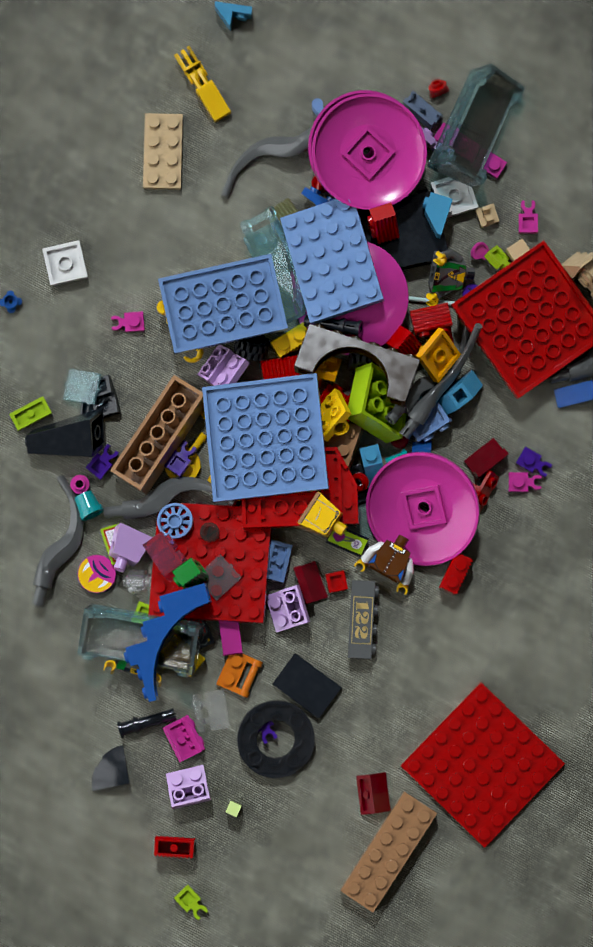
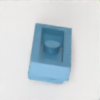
M215 1V11L230 31L233 17L240 21L252 20V7Z

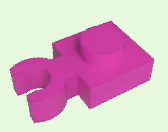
M522 200L520 207L524 214H518V234H537L538 214H532L535 208V201L532 200L531 207L527 208L525 207V201Z
M143 311L124 313V318L119 316L111 317L112 321H119L118 326L112 327L113 331H119L123 327H125L126 333L145 331Z
M509 472L508 492H528V487L540 490L541 486H536L534 480L541 479L542 476L534 475L532 478H528V472Z

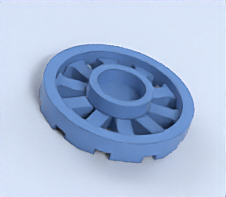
M168 504L158 514V529L167 538H183L191 531L193 515L183 504ZM170 508L172 513H168L167 509ZM162 514H165L167 518H162ZM182 524H186L189 526L188 528H185ZM170 527L168 533H165L164 531ZM179 528L183 530L182 534H180ZM174 529H175L176 535H175V536H172V533H173V531H174Z

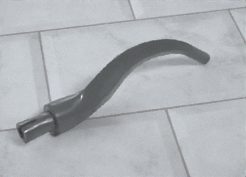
M312 127L298 136L268 137L250 146L232 167L221 197L228 199L236 176L255 158L263 155L292 157L307 151Z
M480 323L475 324L467 345L451 370L408 413L410 418L399 432L407 439H410L420 424L424 425L436 402L461 371L481 332L482 325Z
M463 325L460 353L463 352L469 340L470 332L465 325ZM430 376L415 381L405 408L395 405L385 416V419L394 425L404 413L408 414L415 404L436 386L438 382H434Z
M593 347L583 359L569 363L564 369L558 370L549 377L550 383L553 384L567 379L573 382L592 376Z
M64 475L57 477V480L69 499L71 510L70 525L66 534L43 552L37 565L33 586H36L32 605L43 607L47 589L52 588L57 569L75 553L83 535V521L79 516L80 513L75 502L76 495Z
M194 477L172 478L161 483L142 499L123 501L122 505L104 507V515L106 519L124 517L125 520L146 517L158 513L181 492L201 490L212 493V484L206 480ZM237 500L225 502L233 507L236 505Z

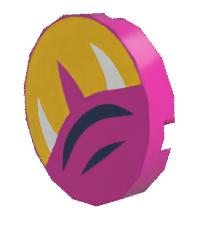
M92 555L82 561L77 574L83 588L89 592L102 593L110 589L114 584L116 570L113 568L114 566L111 564V561L105 556Z

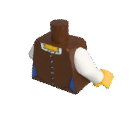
M398 535L394 543L386 540L385 543L378 542L368 547L361 559L354 564V567L358 563L362 564L363 569L360 572L369 567L397 583V592L400 587L405 588L404 595H406L409 588L408 585L414 574L413 560L410 557L411 553L404 549L409 540L402 535Z

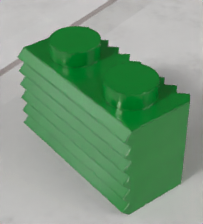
M193 558L188 559L172 571L175 575L173 580L183 589L203 583V580L206 581V578L209 579V575L201 563Z

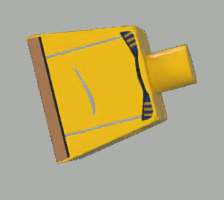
M320 492L316 493L297 522L299 525L326 537L332 531L342 536L348 527L339 521L343 514Z

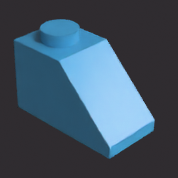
M431 192L429 197H425L422 208H426L424 215L436 238L440 239L453 199Z
M378 444L359 449L364 474L369 480V486L374 476L383 467Z

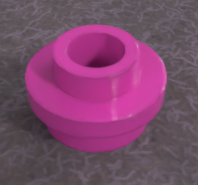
M76 475L72 478L70 486L73 492L81 494L88 491L90 483L84 475ZM78 481L83 482V486L81 488H78L76 486V483Z

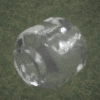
M131 569L123 577V586L126 587L130 594H146L151 589L152 575L146 569Z

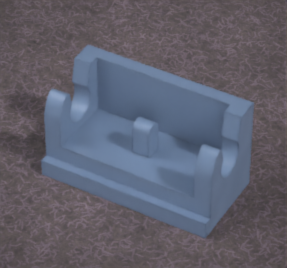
M414 90L408 98L403 100L402 104L430 131L443 117L440 112L422 99Z

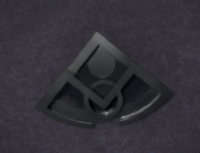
M105 375L91 385L90 390L92 391L89 393L88 398H83L80 414L103 408L104 418L121 414L110 375Z
M123 745L111 749L102 756V760L93 772L92 791L130 783Z

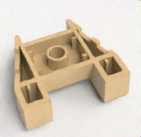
M576 252L561 265L573 281L579 277V282L583 287H587L591 291L593 298V252L589 254L587 252L582 254Z

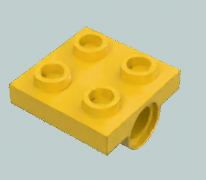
M334 388L321 404L324 440L327 442L334 434L339 436L348 432L349 424L347 419L351 415L341 392Z

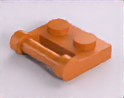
M245 654L229 655L216 685L248 698L250 687L263 662ZM246 663H251L252 666L242 689L236 687Z

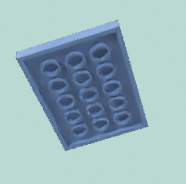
M334 199L280 218L311 325L385 301L357 208L350 207Z
M271 254L158 279L174 354L288 330Z

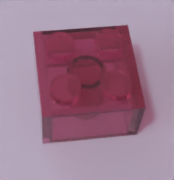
M161 531L143 544V547L162 575L170 583L174 581L173 577L175 575L172 571L187 561L185 555L180 550H176L178 545L169 534L165 535Z

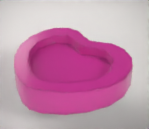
M477 242L471 249V257L473 259L481 258L487 260L484 255L490 250L484 242Z

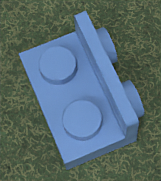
M436 402L424 425L420 424L413 435L418 442L423 440L425 443L434 437L433 433L436 431L443 432L448 429L452 419L448 417L441 404Z
M271 540L268 579L284 583L293 545Z

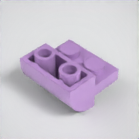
M220 344L214 349L197 375L211 386L232 384L238 381L250 363Z
M300 585L266 595L276 633L310 622Z
M204 765L166 774L172 809L211 800Z

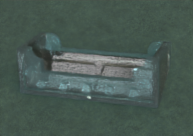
M492 63L470 70L427 166L470 187L482 185L487 179V171L483 169L510 107L522 100L525 87Z
M91 603L84 608L77 655H82V658L87 660H94V657L101 656L125 661V647L147 641V638H144L141 632L142 622L161 616ZM181 620L165 640L157 667L173 669L180 677L193 675L205 624Z

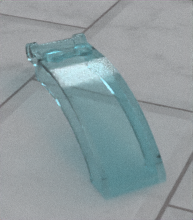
M270 206L259 215L249 220L241 221L240 226L246 236L243 240L252 258L267 254L272 255L288 324L304 316L306 307L283 227L276 216L275 208ZM267 218L269 219L270 224L255 232L252 231V226Z

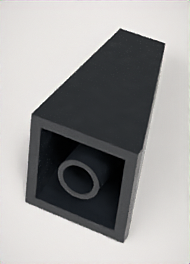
M103 408L33 429L25 437L27 453L93 457L106 445Z

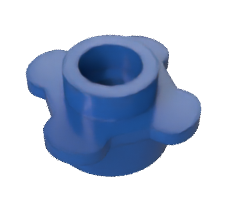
M8 291L3 299H0V305L4 306L8 313H14L17 306L22 304V299L17 298L13 291Z

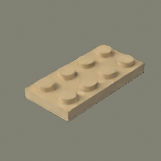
M145 113L143 189L181 190L183 114Z

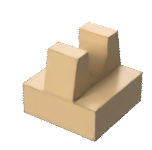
M494 203L475 209L481 228L499 223Z

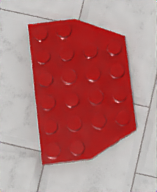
M325 447L329 489L242 499V528L299 527L301 525L297 523L317 492H320L343 514L339 520L345 525L359 524L358 485L338 448Z

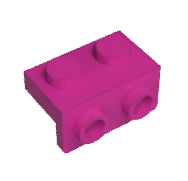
M188 715L162 728L179 762L205 750L204 741L198 735L195 723Z

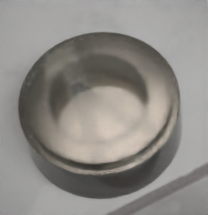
M208 522L202 525L200 536L206 542H215L220 536V530L216 524Z

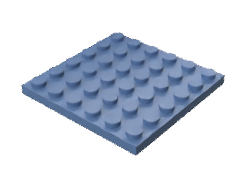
M317 373L202 387L214 503L329 489Z

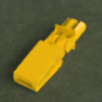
M189 45L186 48L194 63H192L184 49L180 53L188 67L185 66L177 53L174 54V57L191 85L194 84L196 86V94L216 123L231 114V110L212 80L208 81L206 70Z

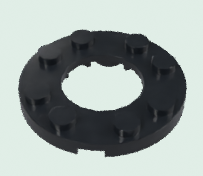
M269 700L254 706L243 717L237 731V747L241 758L252 771L268 778H284L296 773L308 762L314 749L315 735L311 721L299 707L283 700ZM268 721H284L294 732L295 740L293 747L282 757L273 758L266 756L257 746L258 731Z

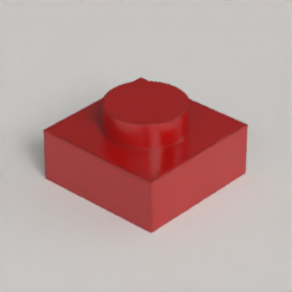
M344 570L325 574L329 593L348 589Z

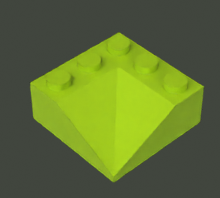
M371 362L356 368L348 404L351 412L348 420L385 443H389L403 437L399 432L405 426L407 414L404 413L394 425L385 419V416L394 408L395 404L386 402L388 392L386 376L379 366Z

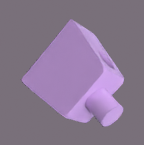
M123 523L116 525L109 551V556L117 559L113 568L119 572H124L127 564L130 566L136 565L153 537Z

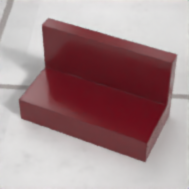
M492 438L465 459L464 463L475 477L479 479L507 457L509 453L505 448L502 449L498 442Z
M315 561L293 568L306 605L328 597Z
M386 772L356 776L361 815L391 811Z

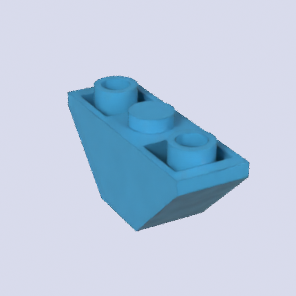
M471 370L452 384L437 402L441 404L448 415L470 401L482 388L483 384L474 371Z

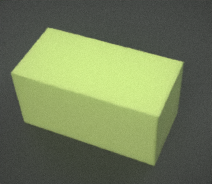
M231 800L226 813L237 817L242 805Z

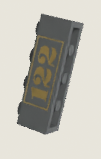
M352 580L348 658L371 659V655H375L376 644H372V636H376L377 625L373 624V617H377L378 605H374V597H378L379 586H375V581Z

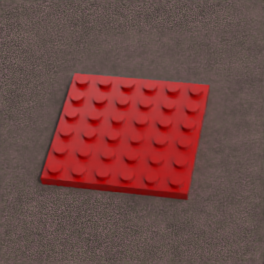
M544 240L451 304V307L470 334L476 323L482 325L476 342L516 399L522 397L593 346V308Z
M180 503L185 505L193 515V526L188 535L180 539L167 538L160 532L156 523L149 617L164 616V612L161 613L158 606L159 596L183 589L173 580L175 575L172 571L188 559L193 558L201 563L209 575V579L206 578V581L203 580V583H207L212 602L197 608L183 619L264 624L272 528L243 529L242 506L232 507ZM167 509V512L171 514V509ZM162 514V518H167L165 514ZM182 524L185 528H188L189 526L186 524ZM210 526H212L209 535H210L211 533L215 532V531H217V533H215V534H213L212 536L206 538V535H207V533H208V531H209V528H210ZM170 527L167 528L164 532L168 533ZM179 528L180 534L183 533V530ZM174 529V531H173V533H172V536H175V535H176L175 529Z
M480 682L400 766L485 848L565 763Z

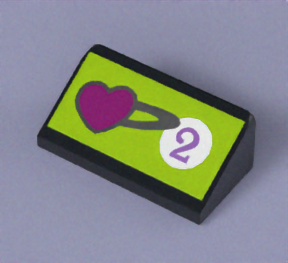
M346 529L342 536L332 531L325 543L361 558L369 538Z

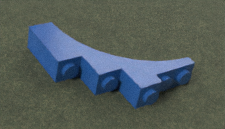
M207 583L159 596L158 606L160 612H164V616L142 622L141 632L143 637L147 638V641L125 647V661L127 664L130 663V666H139L137 675L139 680H143V696L149 702L159 700L156 672L159 655L165 640L173 628L185 616L197 608L212 602Z

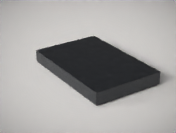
M296 653L272 683L317 718H320L342 688Z

